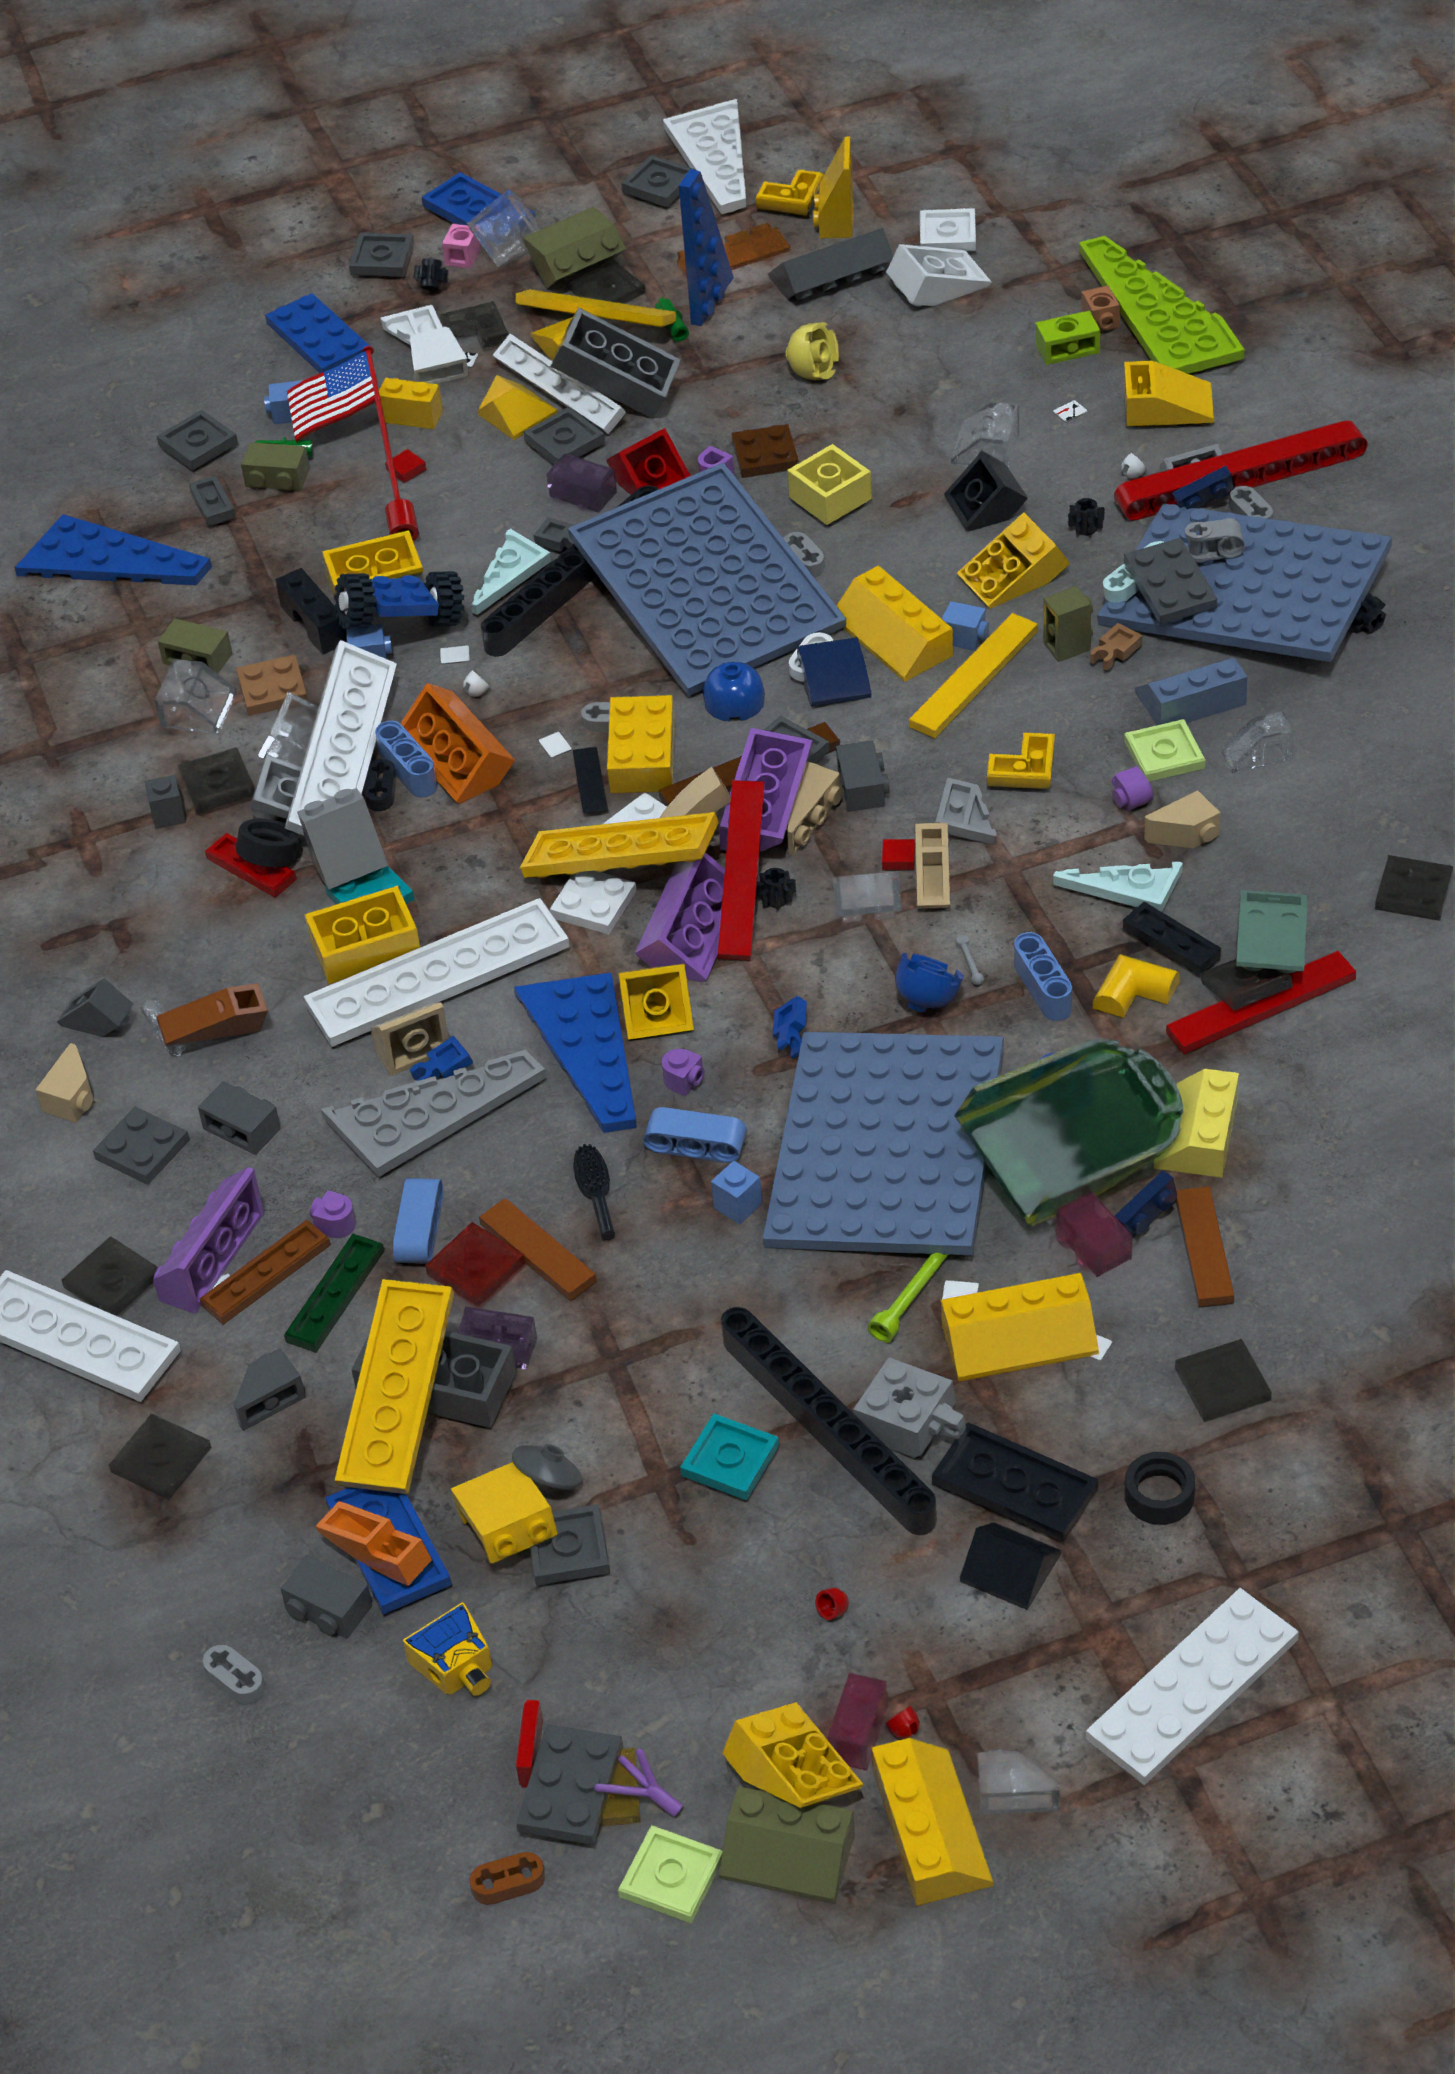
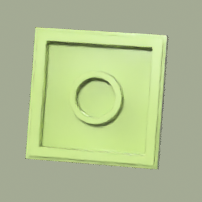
M1184 719L1124 733V742L1136 766H1138L1149 782L1205 768L1206 760Z
M651 1825L618 1889L619 1897L692 1924L720 1868L723 1851Z

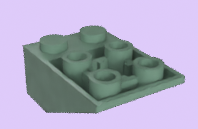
M1240 890L1236 966H1242L1250 971H1258L1262 968L1276 969L1286 974L1304 971L1307 895Z

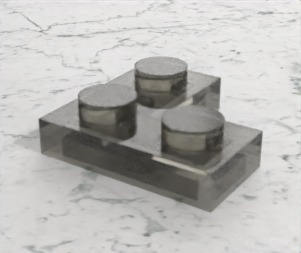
M494 301L440 314L443 327H448L454 337H463L476 332L482 348L498 346L509 335Z

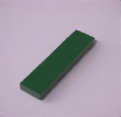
M354 1233L350 1236L285 1332L284 1338L286 1343L317 1353L384 1253L383 1243Z

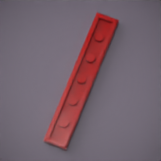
M732 780L718 959L751 961L765 782Z
M1336 951L1304 965V971L1282 974L1166 1025V1034L1184 1055L1356 980L1357 971L1339 951Z

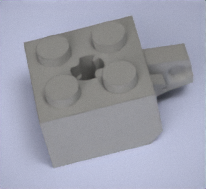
M892 1358L886 1360L853 1409L854 1414L889 1449L913 1458L923 1453L934 1435L941 1434L959 1439L966 1429L964 1415L952 1410L956 1403L953 1380Z

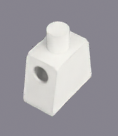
M429 321L419 324L417 327L418 333L410 336L415 381L438 384L468 377L466 355L448 327L435 329L433 323Z

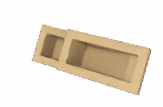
M710 767L685 787L667 806L659 818L717 812L730 803L731 796L717 773Z
M948 823L915 824L917 908H949Z

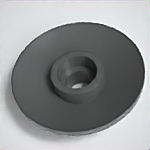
M546 1444L544 1447L522 1445L513 1451L512 1461L523 1474L543 1485L557 1489H573L582 1480L579 1469L564 1456V1452L557 1446Z

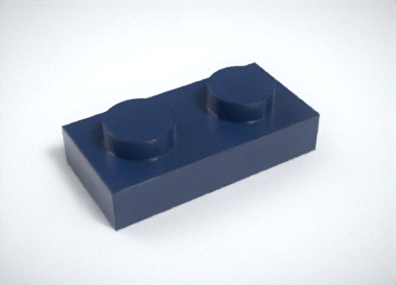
M1224 466L1172 492L1174 503L1180 508L1185 507L1187 510L1191 508L1198 509L1213 499L1223 498L1229 491L1234 489L1232 476L1227 466Z
M1162 1170L1114 1216L1118 1233L1129 1242L1137 1234L1143 1233L1161 1211L1167 1210L1174 1203L1178 1195L1174 1179L1171 1175Z

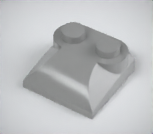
M266 755L250 804L253 815L258 819L276 820L278 817L288 818L302 767Z

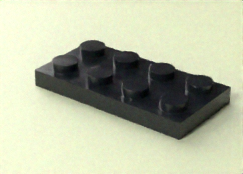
M969 1422L966 1423V1429L961 1437L955 1439L932 1473L933 1484L1063 1542L1098 1489L1097 1478Z

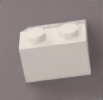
M899 244L886 272L894 281V285L907 297V301L917 307L922 305L936 306L987 288L991 284V280L965 250Z

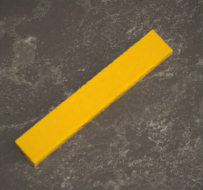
M531 289L516 293L517 305L574 314L579 307L600 318L664 327L676 322V312Z
M1012 613L910 717L909 727L932 738H936L1038 632V623Z

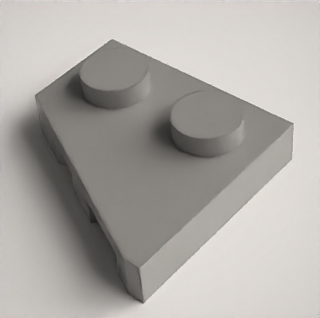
M947 778L935 823H948V834L994 845L996 830L990 826L988 820L989 812L987 806L982 802V793L979 785Z

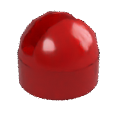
M828 1588L817 1594L815 1605L821 1617L826 1620H832L842 1616L847 1611L849 1600L846 1593L842 1592L839 1588Z
M910 1705L885 1722V1724L897 1738L907 1739L911 1738L912 1734L918 1732L920 1721Z

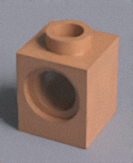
M1109 285L1082 291V312L1090 310L1100 332L1119 328L1120 305Z

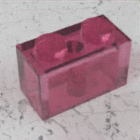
M1092 1191L1056 1209L1055 1233L1061 1243L1068 1244L1075 1252L1079 1263L1083 1267H1088L1096 1277L1132 1259V1235Z
M853 1673L848 1675L827 1738L849 1767L867 1771L872 1758L871 1747L876 1745L888 1709L887 1681Z

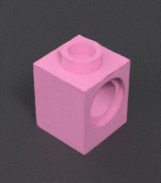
M451 225L442 242L445 266L472 268L481 250L477 226Z

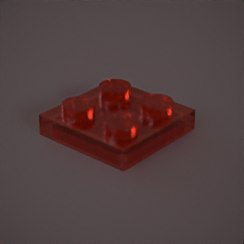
M471 1222L425 1265L427 1275L444 1286L452 1287L455 1293L479 1307L525 1264V1258L523 1253Z

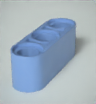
M385 721L376 727L375 734L381 759H387L394 764L395 775L414 796L427 797L435 793L437 790V780L434 762L399 722Z
M1033 932L1018 935L1014 941V966L1018 975L1046 1018L1053 1021L1068 1018L1072 1012V985L1040 935Z
M659 1107L651 1113L643 1137V1143L648 1149L657 1153L731 1163L739 1158L747 1127L741 1120L734 1117Z
M405 1179L393 1241V1258L395 1263H431L443 1201V1184L441 1179Z

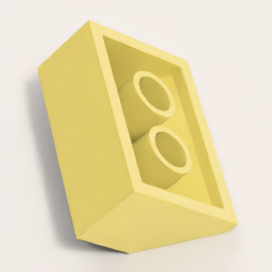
M1203 1069L1169 1088L1155 1155L1157 1157L1154 1159V1169L1223 1178L1238 1101L1239 1073Z

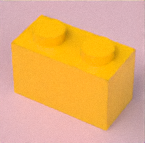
M385 378L379 389L385 423L435 429L443 413L439 384Z

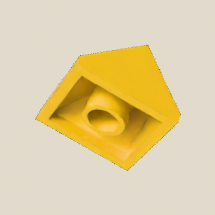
M496 375L478 409L479 416L513 440L524 435V431L558 413L555 407L522 384Z

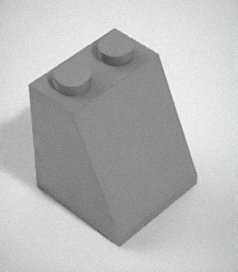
M357 788L340 790L330 799L310 802L304 809L297 811L313 865L328 889L388 866L366 802Z

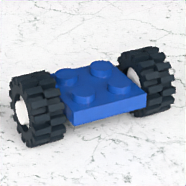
M454 571L429 572L424 584L420 578L411 575H405L402 578L375 576L373 579H369L370 576L366 573L341 574L340 578L337 579L338 585H335L337 594H334V600H336V605L334 606L335 610H337V620L339 619V625L343 629L370 627L372 625L371 622L374 620L373 613L375 611L380 617L425 616L428 617L427 622L430 626H457L463 616L461 611H464V605L462 604V600H464L462 591L464 589L463 585H460L461 578Z

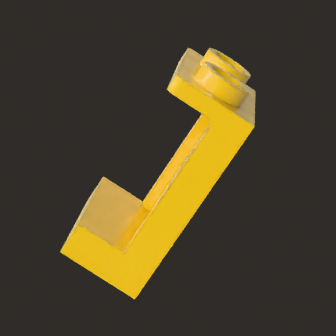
M513 1462L451 1488L459 1518L463 1524L469 1523L481 1540L486 1557L490 1563H495L555 1537L558 1533L551 1506L532 1479L523 1474Z

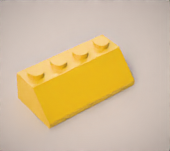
M879 565L855 577L837 604L838 609L846 618V626L843 629L853 638L857 637L862 646L904 682L953 656V628Z
M1081 1273L941 1299L942 1328L958 1382L1099 1354L1091 1302Z
M912 1738L871 1747L873 1774L916 1906L992 1887L993 1880L948 1749Z

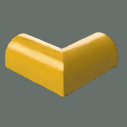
M797 170L790 185L763 182L756 196V207L763 210L806 216L814 202V194H818L820 190V182L824 173Z
M1023 733L1021 755L989 754L987 786L1032 789L1050 788L1055 734Z
M1119 954L1093 1000V1009L1124 1018L1136 995L1168 1005L1180 983V972Z

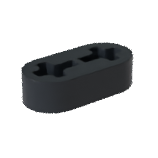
M377 759L369 764L364 793L369 809L385 811L394 803L396 775L394 764L391 761Z

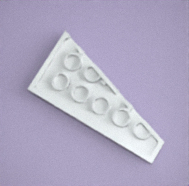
M737 99L663 119L665 131L689 167L701 171L707 193L721 214L731 213L747 207Z

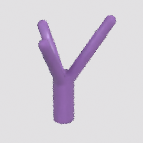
M637 1749L636 1755L644 1775L625 1756H619L618 1761L645 1788L611 1784H596L594 1786V1789L598 1792L649 1797L672 1817H675L683 1806L682 1803L657 1784L642 1749Z

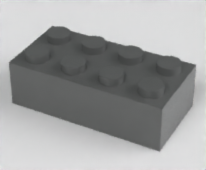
M578 307L563 335L550 367L653 419L667 395L680 359Z
M446 1331L427 1413L491 1428L516 1374L512 1346ZM369 1335L351 1369L355 1389L357 1388Z

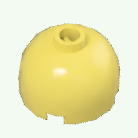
M825 322L801 326L792 333L786 348V358L797 375L806 380L830 379L836 369H831L833 362H837L839 359L838 342L833 330L826 329L825 326L828 324Z

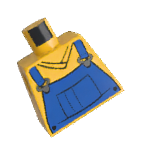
M463 1602L403 1639L408 1663L445 1694H453L466 1686L472 1695L477 1696L489 1688L491 1680L485 1673L492 1667L490 1651Z

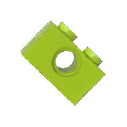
M1090 310L1035 322V345L1046 365L1099 354L1100 329Z

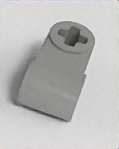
M1226 518L1208 522H1193L1185 528V536L1188 539L1187 549L1195 562L1234 558L1242 554L1245 549L1241 526L1235 519Z

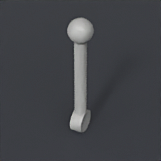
M960 935L956 938V946L963 950L972 973V983L979 986L984 982V976L978 973L968 948V936Z

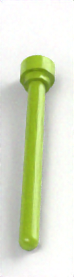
M931 1254L891 1307L874 1315L867 1328L875 1339L884 1343L891 1342L899 1331V1318L949 1254Z

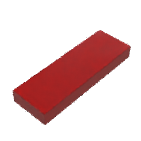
M228 833L224 834L205 850L208 860L274 898L279 896L297 880L296 872L286 866L276 868L263 867L241 858L236 851L237 838Z

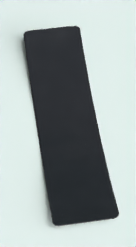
M597 747L574 749L573 758L583 813L608 810Z

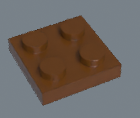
M788 424L731 433L742 478L784 472L799 463Z

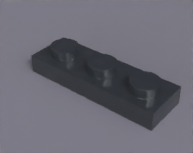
M1145 901L1123 919L1124 930L1198 975H1201L1221 957V947Z

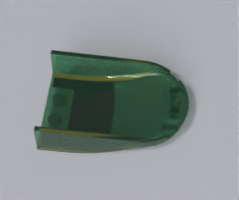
M1093 1039L1081 1042L973 1086L954 1116L1030 1228L1092 1199L1162 1155L1178 1136L1181 1130L1179 1129L1181 1115L1184 1111L1182 1098L1175 1081L1154 1057L1140 1048L1134 1051L1121 1046L1118 1040Z

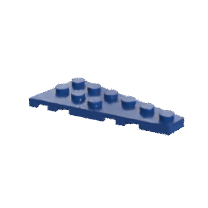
M690 169L679 184L691 325L702 326L707 317L712 315L717 302L722 300L725 290L734 276L701 171Z
M62 514L14 568L16 575L21 577H27L28 573H41L42 578H53L55 574H68L72 579L117 581L118 577L131 578L132 582L143 583L144 579L147 578L160 579L162 584L197 585L212 568L210 558Z
M612 972L515 986L514 993L517 1000L524 1005L528 1017L540 1030L544 1042L562 1070H565L569 1075L571 1084L585 1100L586 1107L602 1132L637 1128Z

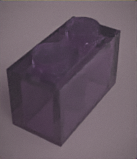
M564 454L546 474L550 497L598 513L617 493L614 469L568 454Z

